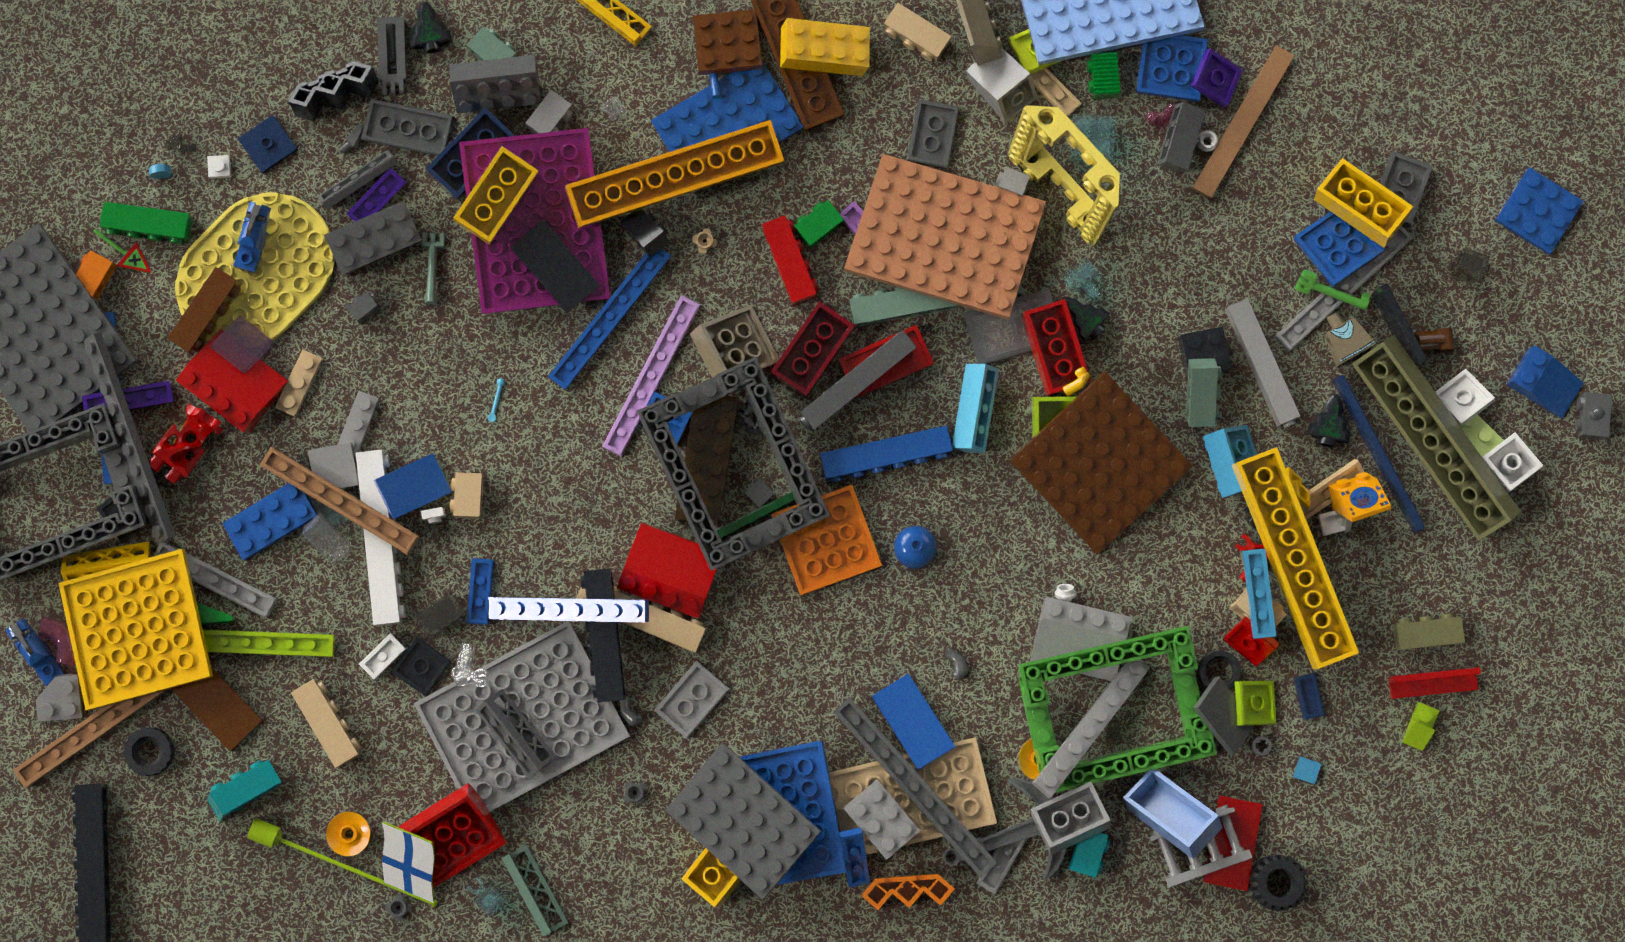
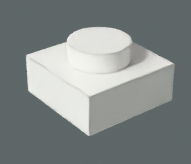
M229 155L207 156L208 177L210 179L231 177Z
M443 507L421 511L422 520L428 521L429 524L442 522L441 518H446Z

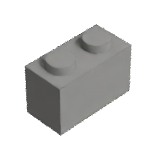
M550 90L526 121L527 128L535 134L560 131L559 127L562 123H567L573 116L572 104Z

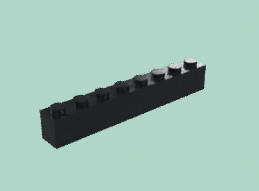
M107 784L75 785V790L72 791V802L75 803L72 821L73 825H76L73 845L76 847L77 854L74 857V869L77 870L74 889L75 892H78V901L75 902V913L78 914V923L76 924L75 932L76 936L79 937V942H111Z

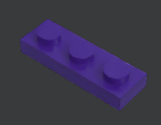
M390 167L346 214L356 222L379 212L406 184V181Z

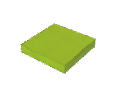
M1274 681L1235 682L1237 726L1277 724Z

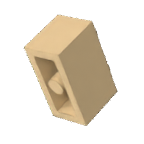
M456 472L455 478H452L451 490L455 491L454 499L450 501V512H453L455 518L482 519L484 475L482 473Z

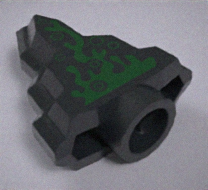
M428 1L421 2L417 11L418 22L413 26L414 35L410 37L411 49H424L426 54L440 52L442 45L453 41L450 30L445 29L443 21L436 18L435 10Z
M1067 296L1063 298L1066 300L1079 344H1083L1089 337L1095 340L1105 330L1106 327L1102 323L1110 313L1102 307L1095 308L1091 304L1083 305L1074 298Z
M1332 394L1324 404L1323 412L1317 414L1314 422L1308 426L1306 434L1318 438V445L1335 447L1336 443H1349L1350 432L1346 429L1347 421L1342 416L1343 404L1339 395Z

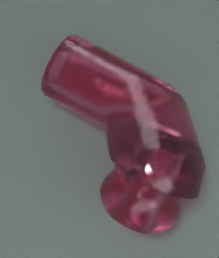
M1168 104L1162 112H1148L1145 116L1146 122L1153 126L1167 124L1173 113L1174 106Z

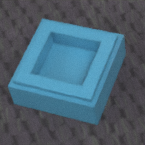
M1299 756L1293 778L1315 784L1321 763Z

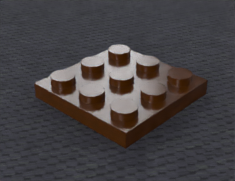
M754 9L693 16L699 75L762 69L757 16Z

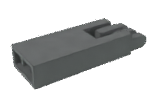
M404 16L377 18L379 80L382 83L383 95H388V87H391V95H396V86H399V93L405 94L404 82H408ZM387 62H397V69L396 66H390L391 74H388Z

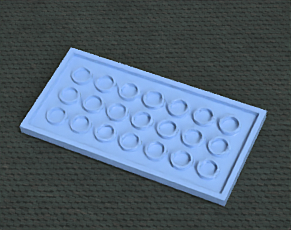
M1021 0L1038 65L1204 30L1197 0Z

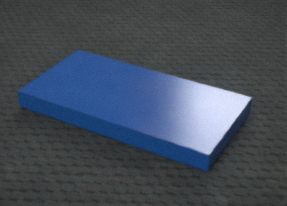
M909 673L872 695L873 701L918 771L955 748L952 740Z

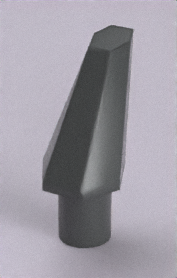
M360 123L345 138L347 142L339 147L344 154L352 148L354 150L357 149L363 133V127Z

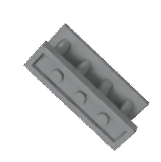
M1228 805L1215 809L1216 814L1222 820L1231 844L1232 855L1226 858L1222 854L1220 855L1213 837L1207 844L1212 857L1210 858L1211 863L1203 865L1202 862H1199L1197 856L1194 859L1188 856L1191 864L1189 866L1190 870L1183 873L1177 867L1168 840L1155 830L1153 831L1154 836H1151L1150 839L1151 841L1158 839L1170 871L1168 873L1169 878H1166L1168 887L1252 858L1250 850H1244V847L1240 846L1229 817V813L1235 812L1234 807L1228 808Z

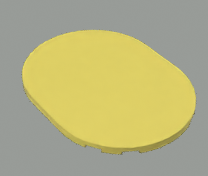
M268 192L249 198L246 197L236 202L190 246L180 262L175 282V293L181 315L184 314L209 275L217 267L242 284L240 286L241 291L235 299H231L228 304V311L223 317H219L215 330L212 334H208L204 340L209 342L222 329L248 350L274 341L319 298L331 279L335 258L324 236L330 233L326 222L313 207L294 196ZM249 202H255L256 205H265L271 208L266 228L268 236L256 273L233 266L239 249L237 243Z

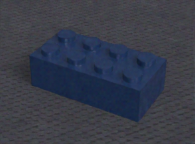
M484 107L425 168L426 173L458 202L466 194L459 142L515 135Z

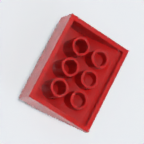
M222 329L189 361L176 379L178 383L243 433L252 432L289 382Z
M641 522L622 570L617 589L699 618L718 568L710 570L698 543Z
M467 783L398 826V828L433 842L435 860L432 884L434 888L507 842L482 798L470 783Z

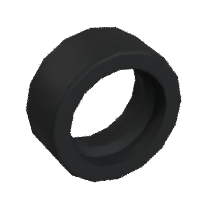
M1223 650L1213 651L1205 655L1198 666V677L1202 685L1207 688L1211 683L1207 676L1208 664L1214 659H1224L1232 668L1231 678L1225 684L1229 690L1234 688L1235 682L1239 681L1241 676V666L1237 658Z

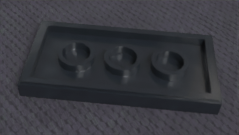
M544 220L510 247L566 313H569L600 286Z
M1386 283L1380 286L1371 295L1392 335H1395L1418 367L1427 358L1389 285Z

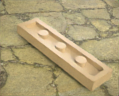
M1352 460L1309 490L1310 508L1306 509L1300 504L1306 520L1331 503L1329 485L1335 484L1340 479H1350L1355 477L1356 474L1364 472L1358 460Z

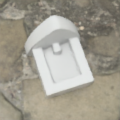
M1336 511L1317 515L1323 536L1342 531L1347 533L1351 529L1352 522Z

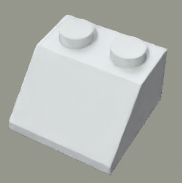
M1513 433L1482 457L1508 494L1543 467V464L1516 433Z

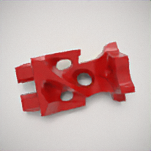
M188 404L186 407L187 419L180 431L173 424L150 452L153 455L149 460L151 469L158 472L163 464H165L170 470L163 478L171 484H175L181 477L186 478L205 452L201 448L205 438L211 432L218 435L224 430L219 426L221 424L219 420L209 415L202 408H196L191 404ZM190 433L196 435V440L193 442L186 441V436ZM175 435L176 438L173 445H169V438ZM189 451H192L194 454L191 460H187L185 457Z

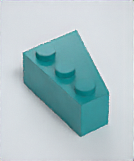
M259 760L250 765L251 769L247 772L239 771L230 777L231 781L225 784L219 782L210 788L211 792H209L207 801L219 822L223 821L225 816L234 811L241 810L243 806L280 786L281 780L269 760L264 762Z

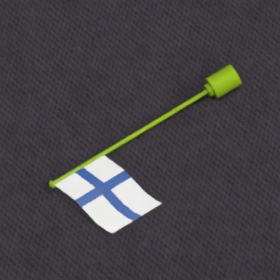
M255 818L248 832V839L269 848H273L274 845L278 846L281 842L431 904L432 907H436L438 904L437 900H434L432 884L435 860L433 842L384 821L382 822L384 829L382 858L384 880L282 838L283 833H280V827L261 819Z

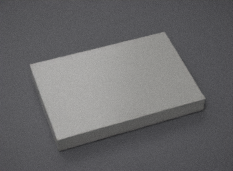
M696 661L654 711L687 739L730 689Z

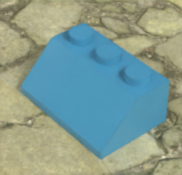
M1248 425L1224 428L1203 436L1205 448L1211 461V468L1215 474L1218 483L1217 487L1222 498L1242 493L1232 465L1257 455Z

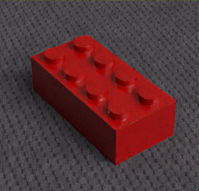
M1065 299L1024 311L1020 314L1046 396L1064 391V386L1078 378L1075 375V371L1079 368L1085 367L1088 373Z

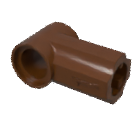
M1452 328L1414 332L1423 351L1435 350L1438 353L1440 350H1446V352L1455 350Z

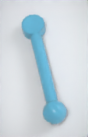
M502 378L497 380L498 388L491 414L488 415L490 422L496 421L495 413L502 386L505 385V380Z

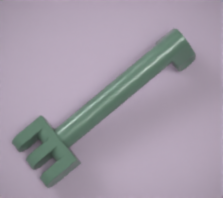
M423 233L422 247L423 249H429L425 305H438L439 297L435 294L437 249H444L445 233H440L439 241H436V233H431V241H428V233Z

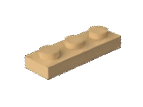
M302 349L288 379L289 382L284 387L275 406L276 409L294 417L297 416L323 358Z

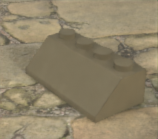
M956 0L977 66L1002 58L1000 50L1003 49L1000 36L995 37L994 34L995 31H998L994 18L990 20L988 15L992 13L989 1Z

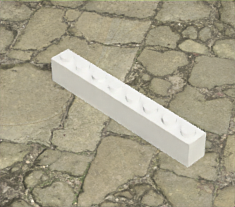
M383 450L357 452L356 461L360 500L392 520L374 482L375 479L387 474L386 468H390L389 456L385 455ZM364 529L373 625L402 623V618H405L406 615L404 605L400 604V596H403L402 583L398 584L401 566L400 562H396L395 553H399V549Z

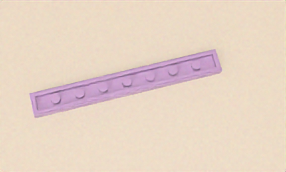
M682 295L680 296L602 446L603 448L622 457L641 421L637 410L648 406L653 393L656 392L689 329L700 304Z

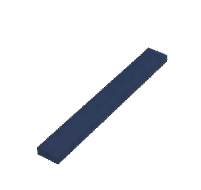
M1342 374L1336 377L1332 382L1412 532L1415 533L1425 528L1345 376Z

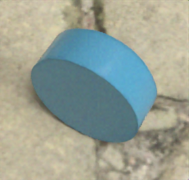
M167 164L152 165L149 168V175L153 179L171 177V167Z

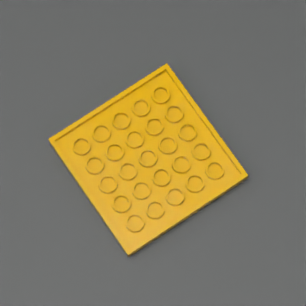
M185 549L175 550L59 583L86 710L90 711L213 677Z

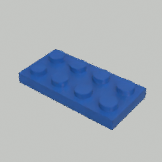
M288 483L222 524L241 559L246 561L316 519L319 515L308 495Z

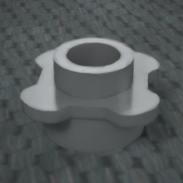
M631 781L625 784L626 795L623 797V800L626 803L637 802V804H643L645 801L643 796L646 785L644 783L633 784Z
M397 894L393 901L385 905V909L393 915L395 921H400L405 913L411 912L412 905L406 903L403 895Z

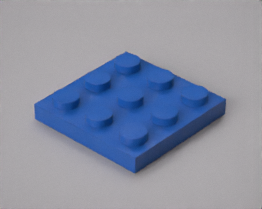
M1180 35L1142 43L1136 93L1199 102L1201 93L1191 87L1207 49L1208 39Z
M1529 167L1495 221L1550 255L1584 201Z
M1331 211L1293 238L1332 288L1385 252V248Z

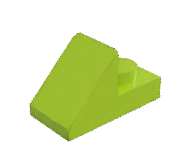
M1417 702L1402 743L1423 751L1435 732L1432 728L1439 710Z

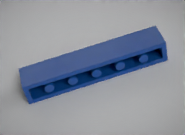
M946 425L820 453L825 481L830 480L831 483L843 481V477L851 476L852 479L863 477L864 472L872 471L873 474L885 472V468L891 466L894 469L907 467L906 463L915 462V465L928 462L927 458L945 459L949 457L948 454L952 453L953 450Z

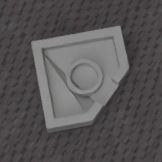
M78 674L57 675L36 699L38 722L84 717Z

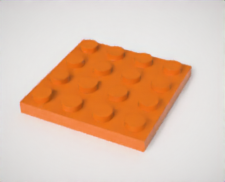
M853 485L821 496L830 516L780 539L800 596L882 567ZM794 505L789 508L772 513L771 517L774 518L784 512H787L793 508L798 507V505Z

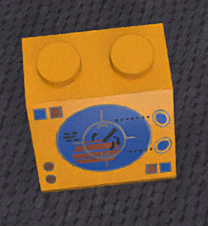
M1358 473L1353 478L1340 479L1335 484L1329 485L1332 509L1351 522L1391 509V504L1378 479L1368 473Z

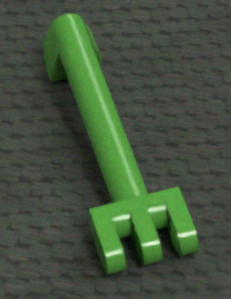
M1309 270L1302 271V276L1298 279L1299 283L1295 285L1297 291L1307 295L1311 289H1314L1363 310H1366L1370 300L1368 293H1362L1359 299L1315 281L1317 274Z

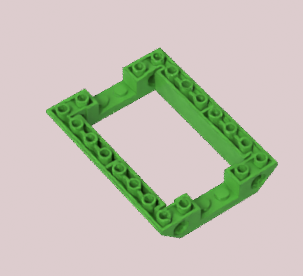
M1189 626L1019 664V685L1040 774L1060 748V746L1056 745L1047 703H1050L1048 690L1045 689L1043 681L1167 653L1185 736L1081 760L1056 792L1077 788L1089 782L1094 784L1217 755L1213 733L1193 709L1200 699V693L1194 669H1198Z

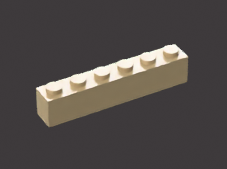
M614 586L615 599L643 600L642 597L634 594L627 596L622 593L623 590L617 589V586ZM582 587L577 598L586 597L585 589H582ZM651 602L649 605V622H622L694 653H697L706 632V628L702 627L704 623L693 618L691 621L682 619L683 614L671 610V613L663 611L664 606L655 602Z

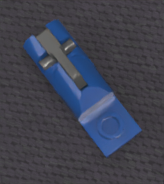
M249 202L237 243L239 249L233 265L235 268L256 273L268 236L266 228L270 218V207Z
M21 619L16 622V625L6 629L8 636L14 642L18 651L28 665L34 668L45 686H48L57 675H65V672L43 638L38 637L26 619Z

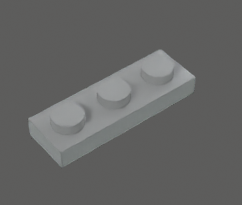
M361 391L357 393L338 444L352 442L355 459L380 400Z

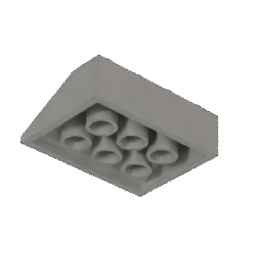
M1045 597L1030 662L1127 640L1132 617ZM1120 664L1079 674L1111 681L1117 674Z

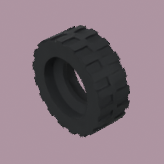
M149 727L136 730L127 738L128 740L124 744L123 755L124 761L128 765L127 767L141 776L161 774L172 764V759L175 756V747L172 744V739L166 732L157 728ZM146 741L155 742L160 749L159 757L151 763L142 761L138 753L139 747Z

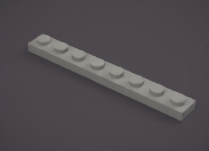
M1141 659L1127 662L1121 667L1032 784L1046 797L1050 798L1053 796L1148 672L1150 667Z

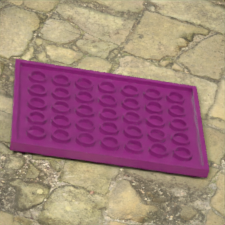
M588 128L459 142L466 198L501 146L538 170V174L490 245L471 233L481 313L489 314L559 305L510 249L542 220L546 222L600 285L581 302L610 299L601 222L578 229L565 190V186L594 176Z

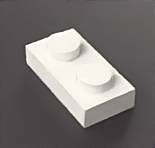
M390 633L359 665L376 680L406 648Z

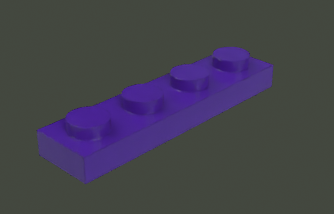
M170 381L122 389L130 411L174 403ZM101 392L82 396L84 411L103 403L107 406L104 395Z

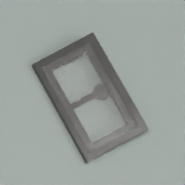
M1049 289L1016 298L1009 320L977 310L963 313L978 364H990L1032 352L1020 314L1024 311L1053 303Z

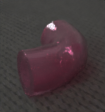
M43 616L39 624L38 636L51 640L57 648L55 663L76 667L68 626L62 621Z

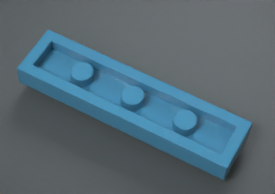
M1266 550L1242 551L1253 639L1276 637Z

